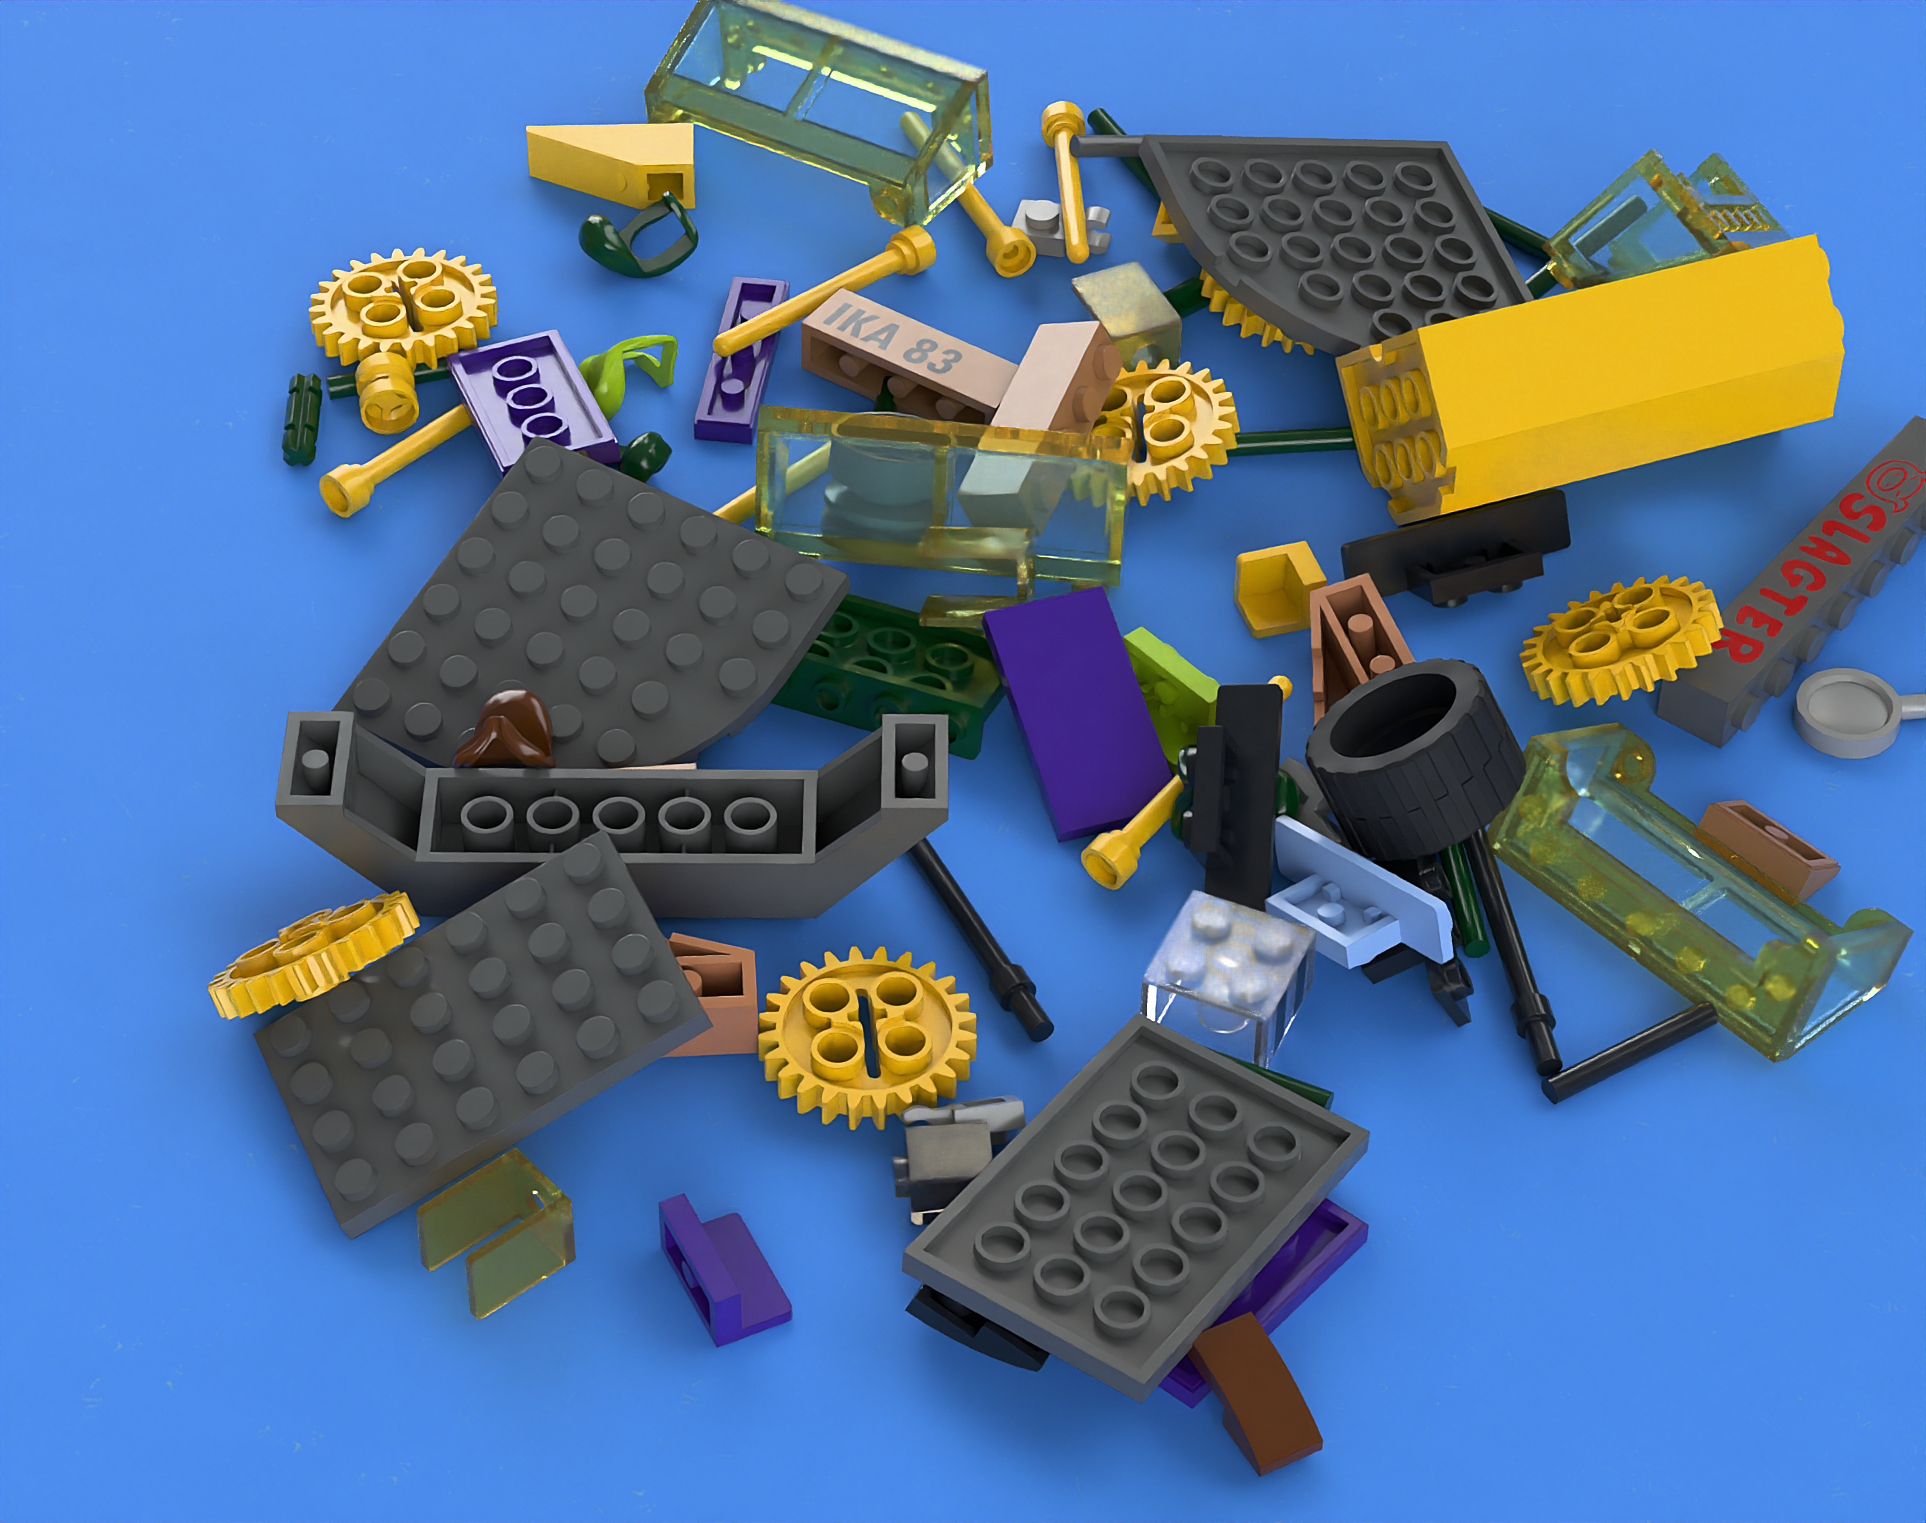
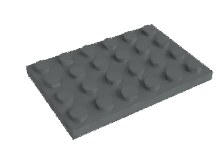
M603 828L356 973L349 980L341 982L336 987L322 993L253 1035L340 1227L352 1240L712 1028L713 1025L615 845Z
M1137 1012L903 1251L902 1271L1142 1404L1188 1353L1198 1335L1213 1325L1368 1150L1370 1131Z

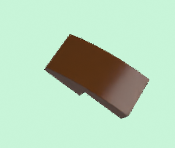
M1251 1311L1205 1330L1198 1335L1192 1343V1348L1188 1351L1187 1356L1224 1406L1222 1425L1259 1477L1322 1450L1323 1439L1296 1382L1272 1341Z

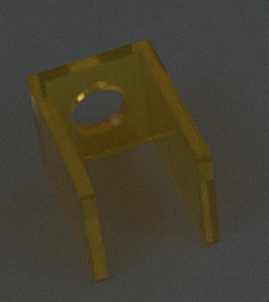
M1138 262L1126 263L1072 279V291L1094 321L1102 322L1113 345L1120 352L1123 361L1122 367L1128 373L1135 372L1140 360H1145L1148 370L1156 369L1163 359L1169 360L1171 370L1175 371L1180 366L1182 319Z
M941 526L926 528L918 545L919 557L1017 559V596L929 595L919 614L920 626L983 628L981 621L984 612L1036 600L1035 528Z
M516 1147L422 1204L416 1211L421 1261L428 1271H434L516 1218L519 1217L522 1220L517 1225L469 1254L465 1260L470 1312L478 1320L485 1318L576 1259L571 1200ZM533 1193L540 1198L545 1206L544 1208L540 1209Z

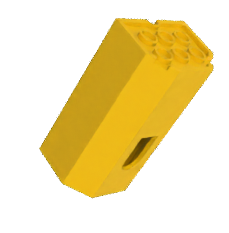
M1815 233L1417 328L1381 341L1379 344L1367 346L1335 358L1362 472L1373 489L1383 487L1388 491L1392 500H1388L1387 510L1397 526L1831 418L1834 413L1845 350L1842 342L1844 335L1843 319L1839 310L1833 305L1828 284L1830 266L1827 255L1819 247Z

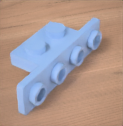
M1285 814L1276 818L1275 847L1279 871L1285 877L1296 882V884L1264 900L1268 923L1347 969L1366 964L1373 960L1376 955L1401 942L1439 964L1453 959L1451 938L1453 922L1451 914L1442 900Z

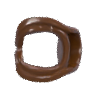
M524 689L504 690L492 696L484 704L479 714L474 737L462 745L453 755L451 760L452 768H481L496 763H524L532 767L556 768V759L551 756L553 743L552 721L540 698Z

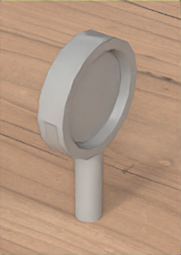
M1831 668L1819 671L1804 680L1796 693L1793 708L1794 728L1807 744L1819 752L1837 758L1863 759L1879 755L1893 745L1899 733L1902 720L1926 718V693L1898 696L1890 684L1874 674L1858 669Z

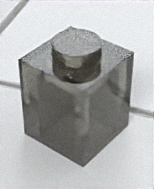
M988 1122L905 1127V1156L892 1157L895 1198H908L911 1226L931 1224L993 1160Z

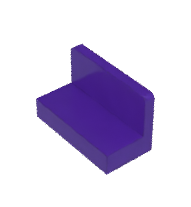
M685 1193L658 1202L661 1248L717 1348L786 1323L792 1319V1305L738 1213H730L701 1223Z

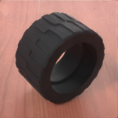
M1434 658L1422 662L1408 663L1397 669L1381 673L1372 680L1357 686L1348 695L1332 705L1324 717L1319 719L1305 747L1307 750L1305 754L1306 763L1352 849L1357 850L1359 855L1370 859L1373 857L1379 861L1416 859L1419 856L1440 852L1446 847L1464 841L1479 829H1483L1490 824L1501 811L1508 807L1515 793H1518L1524 781L1523 775L1526 773L1524 755L1484 675L1481 674L1479 668L1475 665L1466 664L1463 660L1451 658L1449 660Z

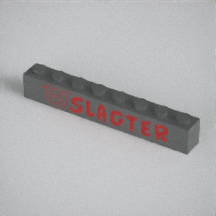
M1915 415L1720 613L1724 627L1719 629L1722 637L1721 640L1710 643L1713 652L1708 655L1695 656L1698 665L1695 668H1678L1675 670L1677 676L1675 681L1662 679L1657 717L1721 749L1738 730L1745 732L1752 726L1760 712L1761 706L1771 696L1779 697L1783 694L1792 679L1793 673L1803 662L1810 664L1817 658L1825 643V639L1835 629L1842 631L1846 628L1857 606L1866 596L1874 598L1879 593L1888 573L1897 564L1904 566L1908 563L1917 548L1918 542L1926 535V419Z

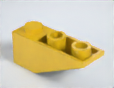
M693 123L526 126L529 176L639 210L646 209L651 204L660 201L663 193L670 191L684 209H695Z

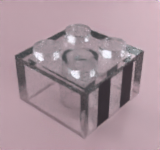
M1193 890L1142 977L1140 1014L1202 1046L1267 1068L1312 987L1317 930Z

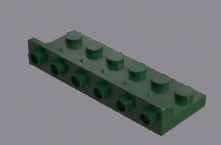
M847 593L791 676L770 703L870 732H874L882 727V714L948 715V754L974 760L981 752L984 723L1006 695L983 630Z

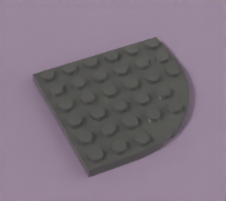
M1144 134L1138 153L1175 229L1190 251L1191 256L1237 301L1265 321L1279 328L1282 334L1290 340L1305 342L1317 349L1339 357L1367 346L1379 344L1381 341L1417 328L1535 300L1447 141Z
M535 435L331 711L355 712L356 724L425 768H452L451 760L455 752L474 737L477 719L484 704L498 692L509 689H524L540 698L551 717L553 726L551 756L556 759V768L553 769H615L695 763L699 761L697 753L716 743L726 734L732 739L768 706L851 589L849 576L831 566L541 436ZM496 763L481 767L545 769L542 766L532 767L524 763Z

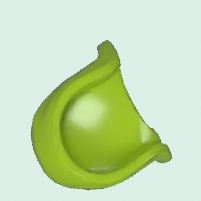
M670 335L634 337L617 343L602 354L589 356L580 363L578 369L607 422L612 420L618 413L624 400L625 372L623 362L634 361L638 367L654 379L659 387H669L674 382V366L678 354V341ZM663 346L661 363L647 353L634 352L635 350Z

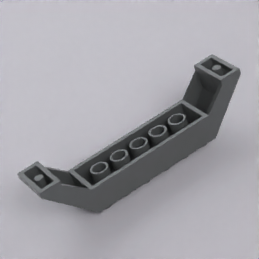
M288 711L275 800L276 817L386 893L391 894L399 891L401 894L406 892L415 913L421 917H453L604 828L654 918H817L948 821V715L882 714V727L818 770L425 768L356 724L355 712Z

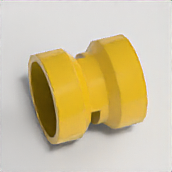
M390 352L376 353L365 358L358 365L355 372L357 393L360 396L361 420L368 429L384 435L398 434L409 429L416 422L419 415L418 398L414 390L413 367L406 358Z

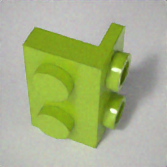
M1141 626L1123 636V643L1169 769L1172 773L1178 774L1177 763L1180 749L1187 745L1197 744L1198 726H1215L1217 690L1220 684L1181 657L1172 646L1163 643Z

